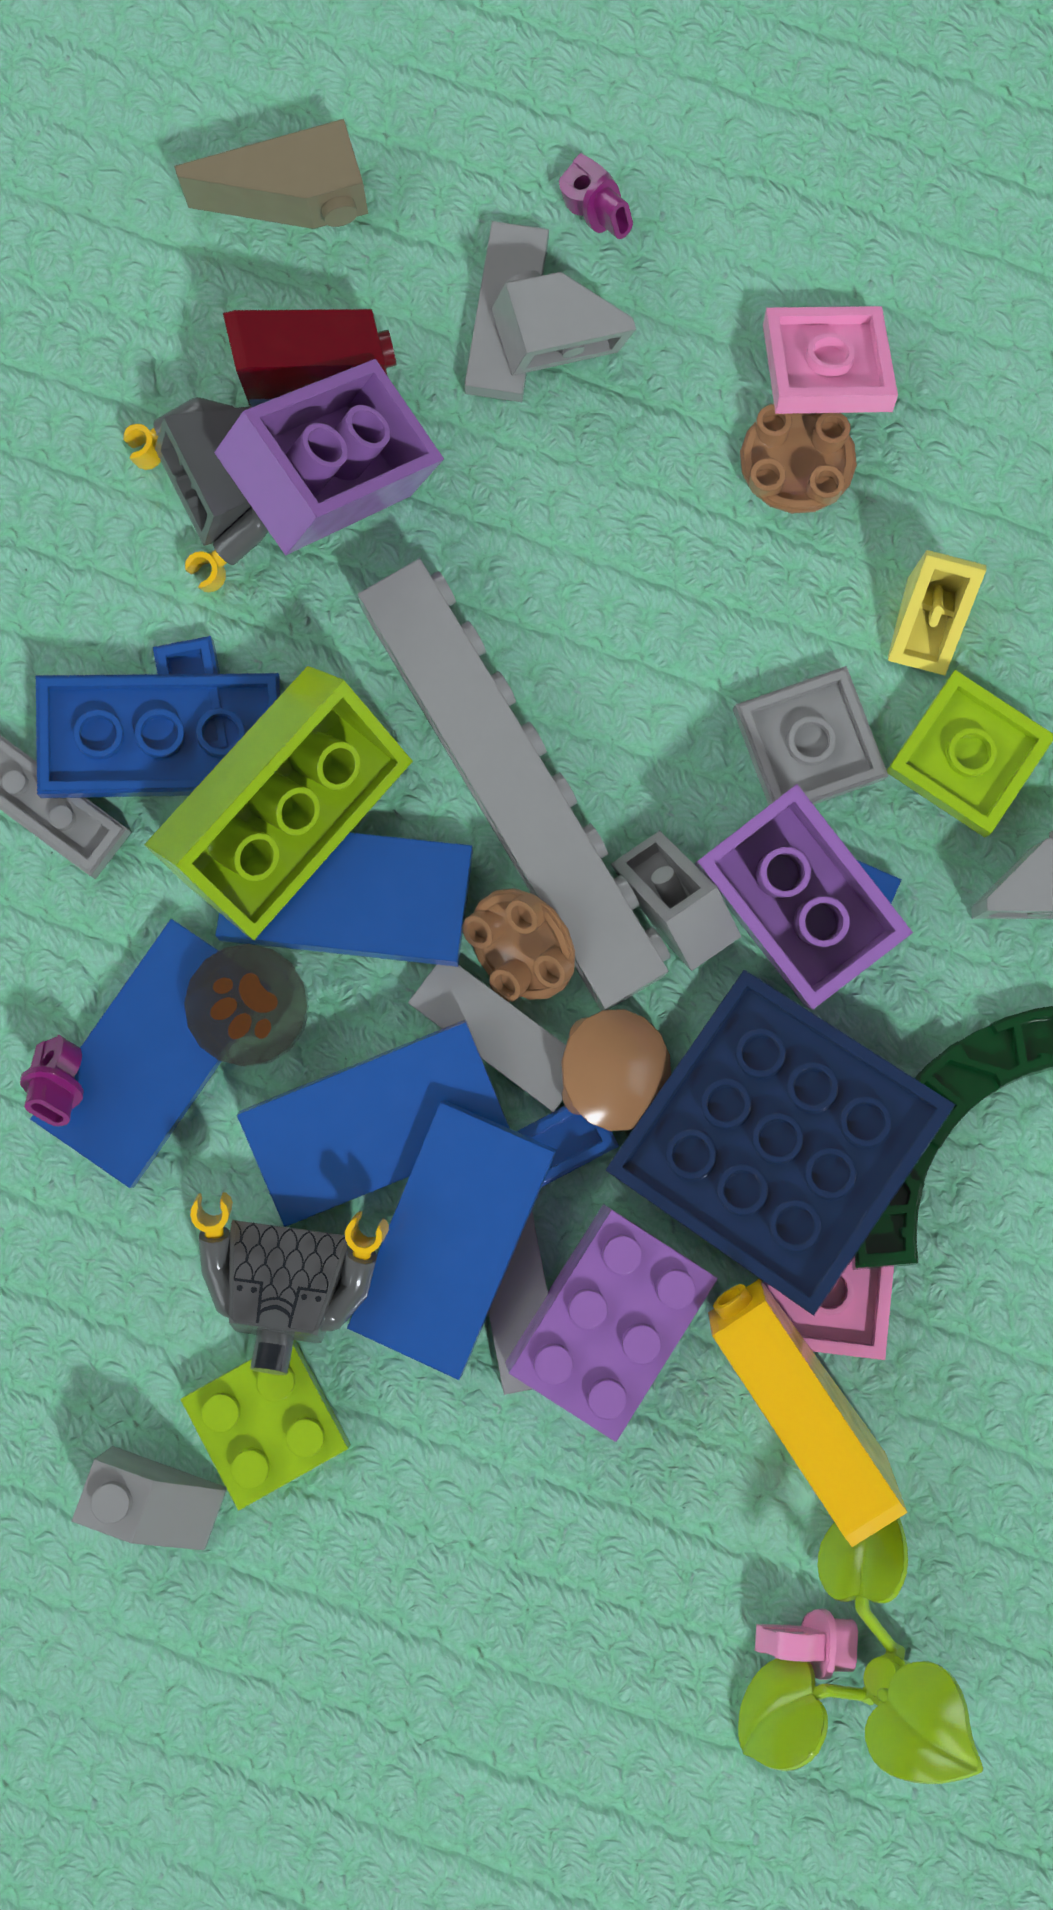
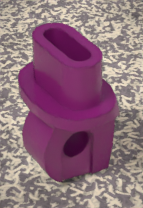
M580 153L559 179L564 203L573 214L584 216L587 225L593 231L602 233L608 230L617 239H623L630 233L633 226L629 204L621 198L619 187L611 174L597 162Z
M61 1035L43 1041L36 1045L31 1067L21 1074L20 1085L27 1093L25 1109L50 1125H67L70 1121L71 1110L80 1104L83 1099L84 1090L79 1082L74 1079L82 1060L80 1047Z

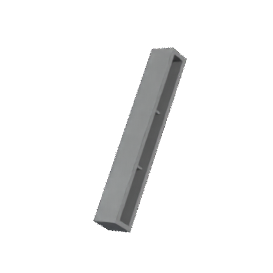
M419 558L358 593L364 615L530 893L536 895L552 907L568 928L575 949V968L600 1010L611 1009L663 978L669 972L664 961L671 958L665 943L653 926L644 931L632 910L639 906V902L632 888L622 875L614 879L612 878L601 859L608 855L604 842L591 823L583 828L570 808L577 804L571 787L560 772L554 776L550 775L540 758L547 751L539 734L530 722L522 726L509 707L516 703L510 686L499 671L490 675L479 657L486 653L485 647L473 625L469 621L460 625L449 606L456 603V600L442 574L437 571L430 575Z

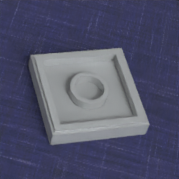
M847 666L741 702L733 708L768 805L772 804L796 784H798L812 804L815 805L883 781L888 777Z

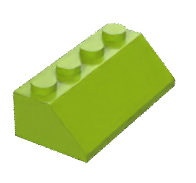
M307 666L144 845L183 883L245 935L255 940L413 761L343 679Z

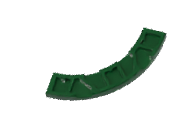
M1053 1006L1035 1008L995 1021L989 1026L977 1030L959 1042L957 1041L950 1045L917 1074L916 1080L954 1103L955 1106L852 1259L853 1270L908 1266L918 1263V1211L925 1185L924 1181L938 1149L959 1121L984 1098L1022 1078L1053 1070Z

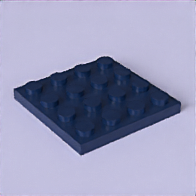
M743 970L605 1170L805 1311L815 1316L954 1109L955 1104L746 970Z

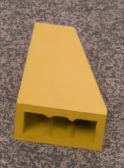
M759 1278L747 1287L743 1284L733 1286L721 1294L713 1305L714 1309L708 1312L712 1337L850 1546L854 1547L908 1513L885 1451L762 1280Z

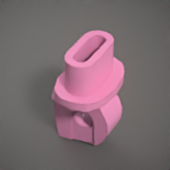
M815 1609L804 1616L801 1626L756 1624L755 1651L773 1655L777 1659L810 1662L814 1669L815 1678L819 1680L830 1679L833 1672H853L856 1668L858 1628L853 1619L834 1618L832 1613L826 1609Z

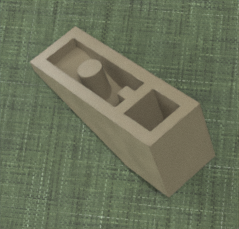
M344 119L174 166L188 208L310 229L326 225L331 227L344 226L351 223L356 217L368 214L362 177Z

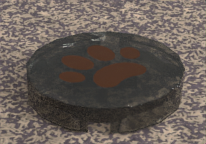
M253 944L225 947L205 959L190 979L184 1002L188 1028L199 1046L219 1061L243 1067L268 1064L289 1052L305 1030L309 1008L307 986L296 967L273 949Z

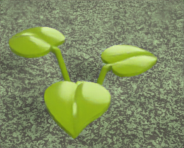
M900 1518L854 1547L850 1546L834 1522L824 1535L818 1552L817 1567L820 1581L828 1595L841 1602L855 1600V1609L858 1615L880 1641L886 1652L884 1655L872 1659L866 1666L863 1688L834 1684H820L816 1686L815 1673L810 1662L777 1658L769 1661L753 1677L741 1703L738 1737L743 1754L774 1770L790 1771L805 1766L819 1753L827 1734L828 1716L820 1700L834 1697L861 1701L868 1705H878L867 1719L865 1741L873 1761L887 1774L913 1783L943 1784L963 1780L981 1773L983 1766L973 1740L967 1703L956 1679L949 1671L938 1664L929 1661L910 1663L904 1660L905 1648L892 1639L872 1613L869 1606V1600L876 1603L892 1601L897 1597L904 1584L908 1568V1547Z

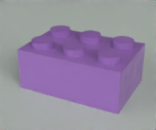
M376 359L244 410L214 452L285 556L411 497L444 460Z
M798 784L694 863L718 887L726 906L802 1004L812 1010L913 933Z
M603 1204L550 1287L545 1300L507 1358L505 1364L508 1373L617 1442L718 1278Z

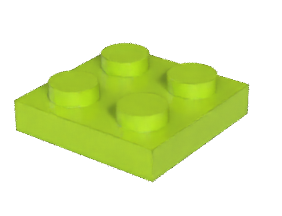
M954 670L886 770L889 775L986 838L993 832L1053 742V733L957 670Z
M296 1340L293 1341L287 1375H275L251 1370V1358L180 1399L238 1511L346 1451L351 1445Z

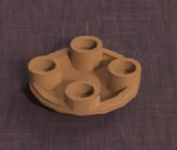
M774 404L764 407L758 413L756 422L747 430L740 450L742 475L752 493L768 506L791 514L816 512L835 503L850 487L857 466L855 444L849 435L851 428L848 419L841 413L775 414Z
M515 888L495 890L479 901L474 913L467 917L463 923L464 937L474 947L478 961L490 976L491 989L506 1001L513 1002L520 996L529 1000L549 999L566 988L574 973V945L568 928L556 911L536 895Z
M625 1009L602 1010L590 1017L577 1020L570 1029L569 1038L561 1060L564 1087L562 1100L565 1107L571 1113L581 1115L592 1125L608 1131L634 1129L671 1076L670 1054L661 1034L646 1018Z

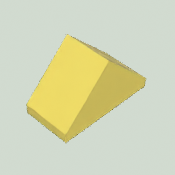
M926 550L907 579L888 654V661L945 676L986 573V565Z

